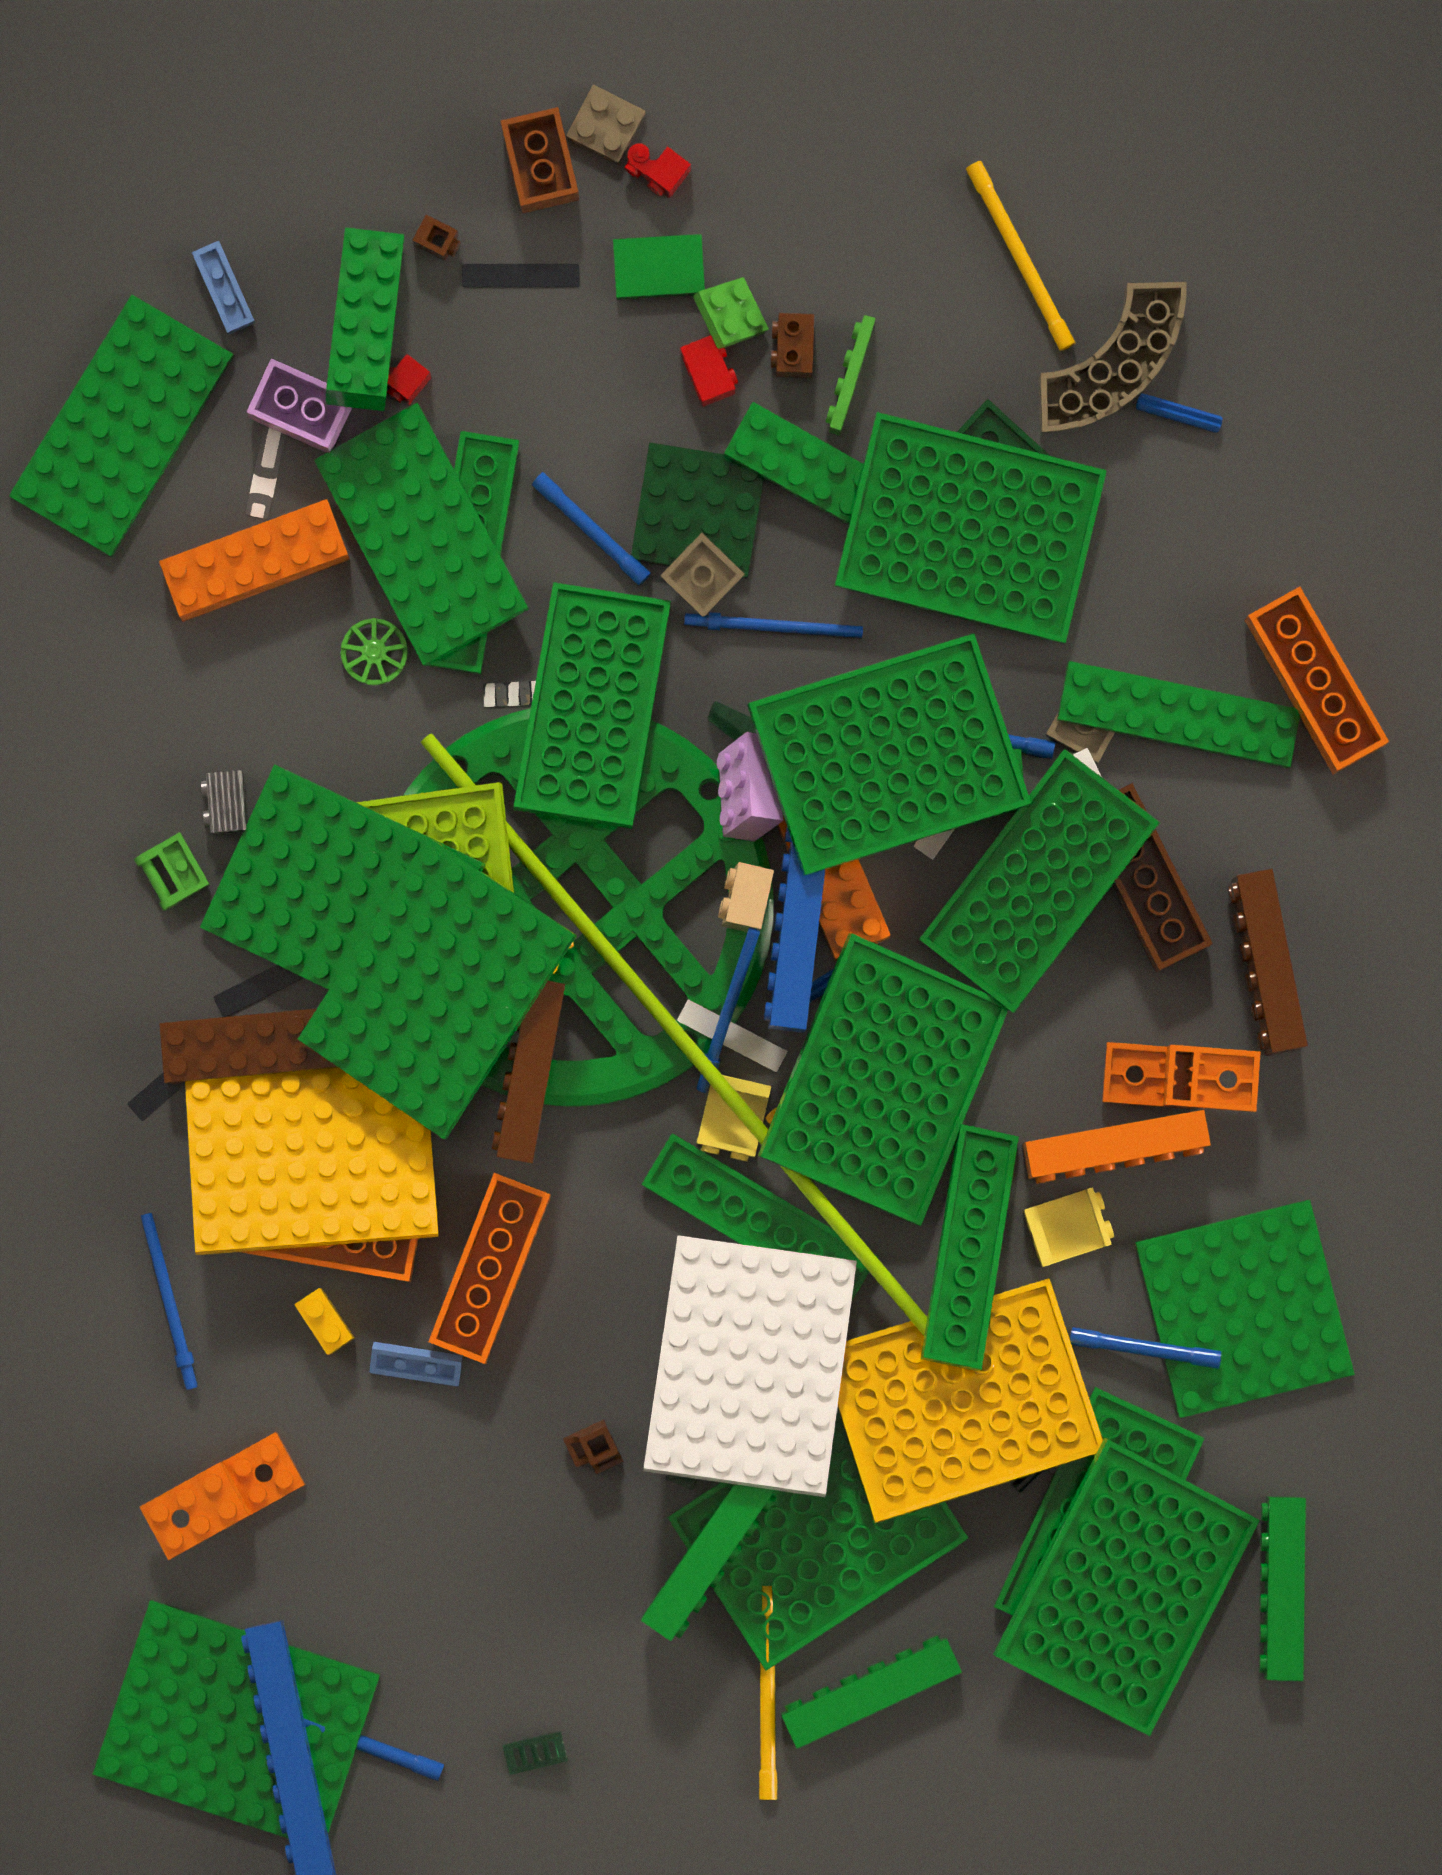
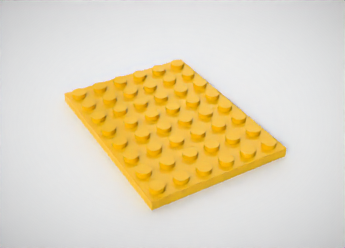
M331 1068L185 1081L196 1255L438 1237L431 1131L342 1069Z
M1050 1278L993 1296L983 1365L980 1371L922 1360L921 1353L924 1336L911 1321L846 1341L837 1407L874 1523L1096 1455L1103 1441Z

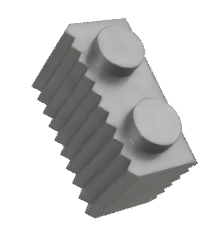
M242 770L206 773V781H201L202 798L208 799L209 809L203 811L205 829L210 828L212 835L243 833L248 823L244 773Z

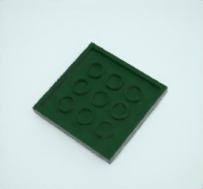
M649 442L631 555L639 562L670 566L703 533L745 574L742 578L748 579L764 477L723 454Z

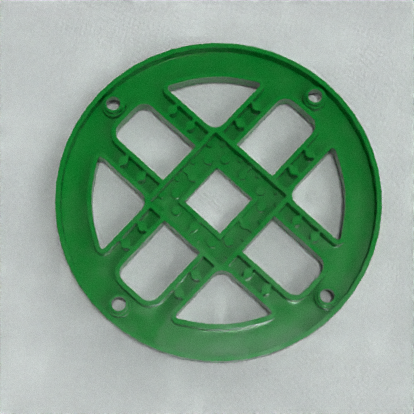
M531 708L487 722L465 734L445 749L455 761H463L466 764V774L475 785L490 775H499L516 791ZM651 720L635 815L665 791L678 792L704 823V830L700 837L642 885L605 842L620 827L535 814L552 836L532 852L555 879L576 863L613 907L611 911L594 925L619 953L638 937L684 992L688 1000L720 1016L747 932L727 928L719 961L714 974L710 975L663 919L664 908L719 861L724 863L726 877L730 868L734 869L739 862L767 869L771 868L762 836L756 841L723 837V828L720 824V813L722 811L721 797L718 794L716 798L708 800L701 794L702 787L707 783H712L719 788L720 772L717 765L689 740ZM433 759L407 788L403 796L458 787ZM520 861L511 869L514 893L534 906L531 900L542 892L544 888ZM772 882L759 938L731 1022L734 1024L738 1021L751 1000L762 975L769 951L774 906ZM583 934L574 940V946L567 950L556 972L551 975L548 981L565 984L563 996L570 997L579 1006L617 1053L612 1057L581 1061L551 1060L543 1105L584 1107L630 1099L657 1089L693 1067V1063L665 1030L655 1036H646L638 1031L592 975L607 962ZM677 1021L687 1034L694 1037L696 1045L706 1055L712 1039ZM506 1047L481 1084L507 1096L508 1092L502 1089L505 1071L511 1072L513 1061L508 1060L509 1048Z

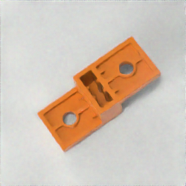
M1106 1042L1102 1102L1182 1109L1207 1108L1256 1112L1261 1052L1183 1045H1169L1166 1047ZM1130 1066H1137L1142 1070L1143 1077L1140 1082L1132 1083L1127 1079L1126 1071ZM1230 1071L1235 1075L1236 1083L1232 1088H1225L1221 1085L1219 1078L1222 1072Z
M275 1432L139 1508L167 1559L170 1560L306 1484L278 1433ZM262 1464L270 1466L273 1471L272 1478L267 1482H262L256 1477V1470ZM177 1510H184L189 1514L190 1520L187 1526L178 1527L174 1524L173 1515Z

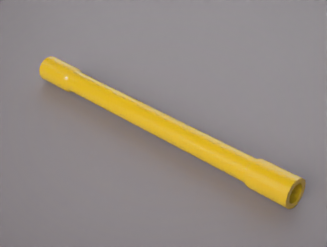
M982 161L971 164L966 168V171L986 204L1039 306L1054 341L1060 351L1072 347L1076 342L1065 321L1060 317L993 188V182Z
M762 1586V1591L770 1598V1608L764 1614L766 1619H768L773 1612L772 1586ZM762 1595L763 1611L767 1607V1599ZM768 1622L767 1625H766V1632H767L768 1635H769V1622ZM766 1637V1660L768 1662L769 1639ZM760 1662L761 1769L759 1771V1799L775 1800L777 1799L775 1665L766 1671Z

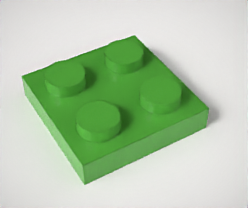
M744 277L699 291L693 296L718 349L763 335L769 330Z

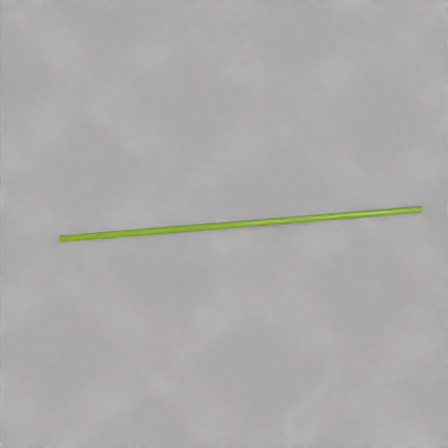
M432 733L420 742L458 788L476 786ZM506 821L509 848L762 1145L768 1131L767 1127ZM780 1166L924 1336L927 1322L925 1313L812 1180Z

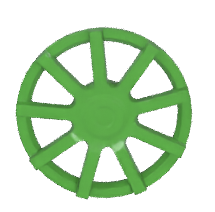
M372 618L358 622L349 629L341 643V659L345 669L354 679L364 684L380 685L393 680L403 670L407 661L408 648L402 632L394 624L383 619ZM372 624V637L368 640L359 628ZM377 624L390 628L381 640L377 639ZM395 632L401 644L386 646L385 642ZM353 633L363 642L362 647L348 644ZM346 650L358 651L362 655L348 663ZM402 650L401 662L399 663L388 657L387 652ZM362 661H366L367 665L362 677L351 669ZM383 661L397 667L388 677H386L382 667ZM373 664L378 668L381 677L379 680L367 679Z

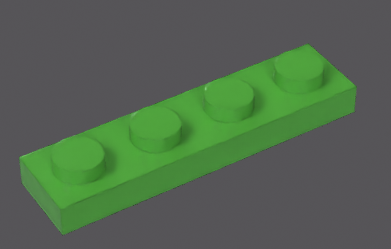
M864 315L862 323L856 321L851 339L856 340L853 351L847 350L843 367L848 368L845 379L839 377L834 395L839 396L836 407L830 405L825 423L830 424L829 433L841 435L876 318Z

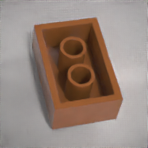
M551 108L500 120L522 214L579 201L578 187L559 108Z

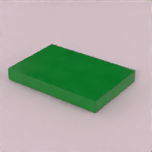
M702 234L613 239L617 300L695 295L697 292L705 290Z

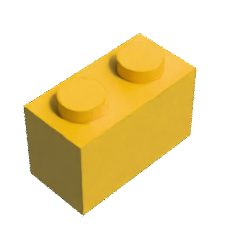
M318 1288L294 1304L327 1355H331L355 1339L322 1288Z

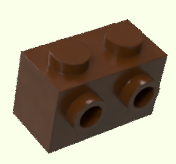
M779 313L778 321H772V339H778L777 351L771 350V368L777 369L776 377L812 378L814 314Z

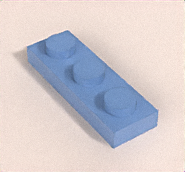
M216 241L192 252L228 335L254 324L253 316L220 242Z
M373 1342L369 1373L459 1387L463 1355Z

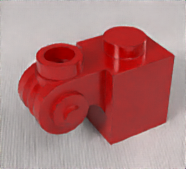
M637 143L630 147L628 162L624 169L636 179L640 175L645 178L649 183L647 185L648 188L656 195L661 197L664 194L670 198L691 172V164L668 146L657 160H650L648 147Z
M406 354L396 367L389 368L387 386L389 389L387 394L398 403L404 400L410 405L432 378L430 371Z

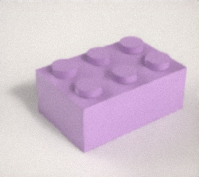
M271 359L249 405L247 414L251 420L326 453H330L337 442L352 407L326 405V382Z
M746 732L722 750L717 758V768L720 772L718 794L721 797L722 809L720 824L723 828V837L756 841L783 821V812L757 734Z

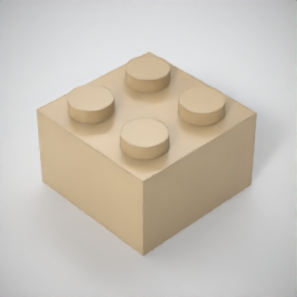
M741 862L734 869L730 868L724 889L729 890L728 898H723L718 913V918L723 919L722 927L748 932L749 928L761 930L774 870Z

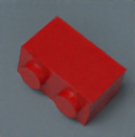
M711 335L680 347L681 357L702 407L735 394L734 385L739 384L732 367L727 369L723 358L727 357L725 348L718 349Z

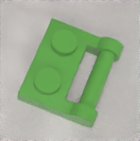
M180 832L134 859L137 866L142 867L161 901L159 905L163 911L174 907L179 902L210 885ZM158 856L178 889V892L172 895L152 862Z

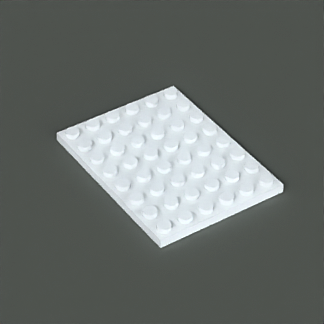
M677 1236L643 1471L825 1497L857 1261Z

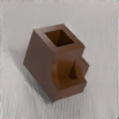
M604 1419L563 1438L576 1467L590 1463L595 1473L598 1474L624 1462Z

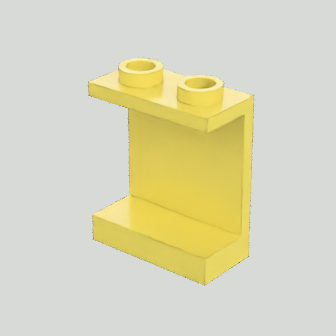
M722 1075L763 1123L772 1086ZM710 1085L696 1144L702 1145L701 1151L719 1155V1151L724 1150L731 1152L730 1158L748 1162L749 1157L755 1158L759 1141Z
M1092 1187L1022 1210L1041 1267L1112 1245L1110 1239L1114 1238V1233L1110 1221L1103 1220L1100 1210L1105 1209L1100 1192L1095 1193Z

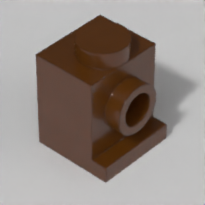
M425 215L412 240L414 247L422 249L446 261L448 255L454 257L461 243L457 239L459 236L458 230L428 215ZM437 237L443 238V245H434V239Z

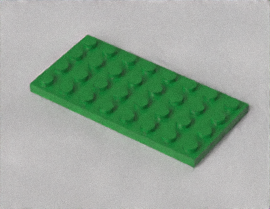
M131 294L12 489L9 497L112 558L232 361L233 353Z
M418 402L334 448L330 453L327 452L314 460L425 667L529 609Z
M553 582L515 795L514 810L633 829L671 601Z
M1066 749L1062 751L1030 793L1031 804L1017 810L919 939L1013 1013L1016 1012L1161 823Z
M1094 1387L1089 1400L1102 1439L1107 1438L1186 1480L1205 1438ZM1095 1455L1058 1466L994 1604L995 1608L1012 1616L1015 1613Z

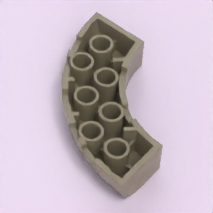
M1187 282L1127 283L1124 290L1122 315L1116 330L1108 341L1092 357L1079 365L1040 374L1038 387L1041 433L1065 431L1099 421L1128 404L1149 385L1166 362L1177 340L1185 311Z

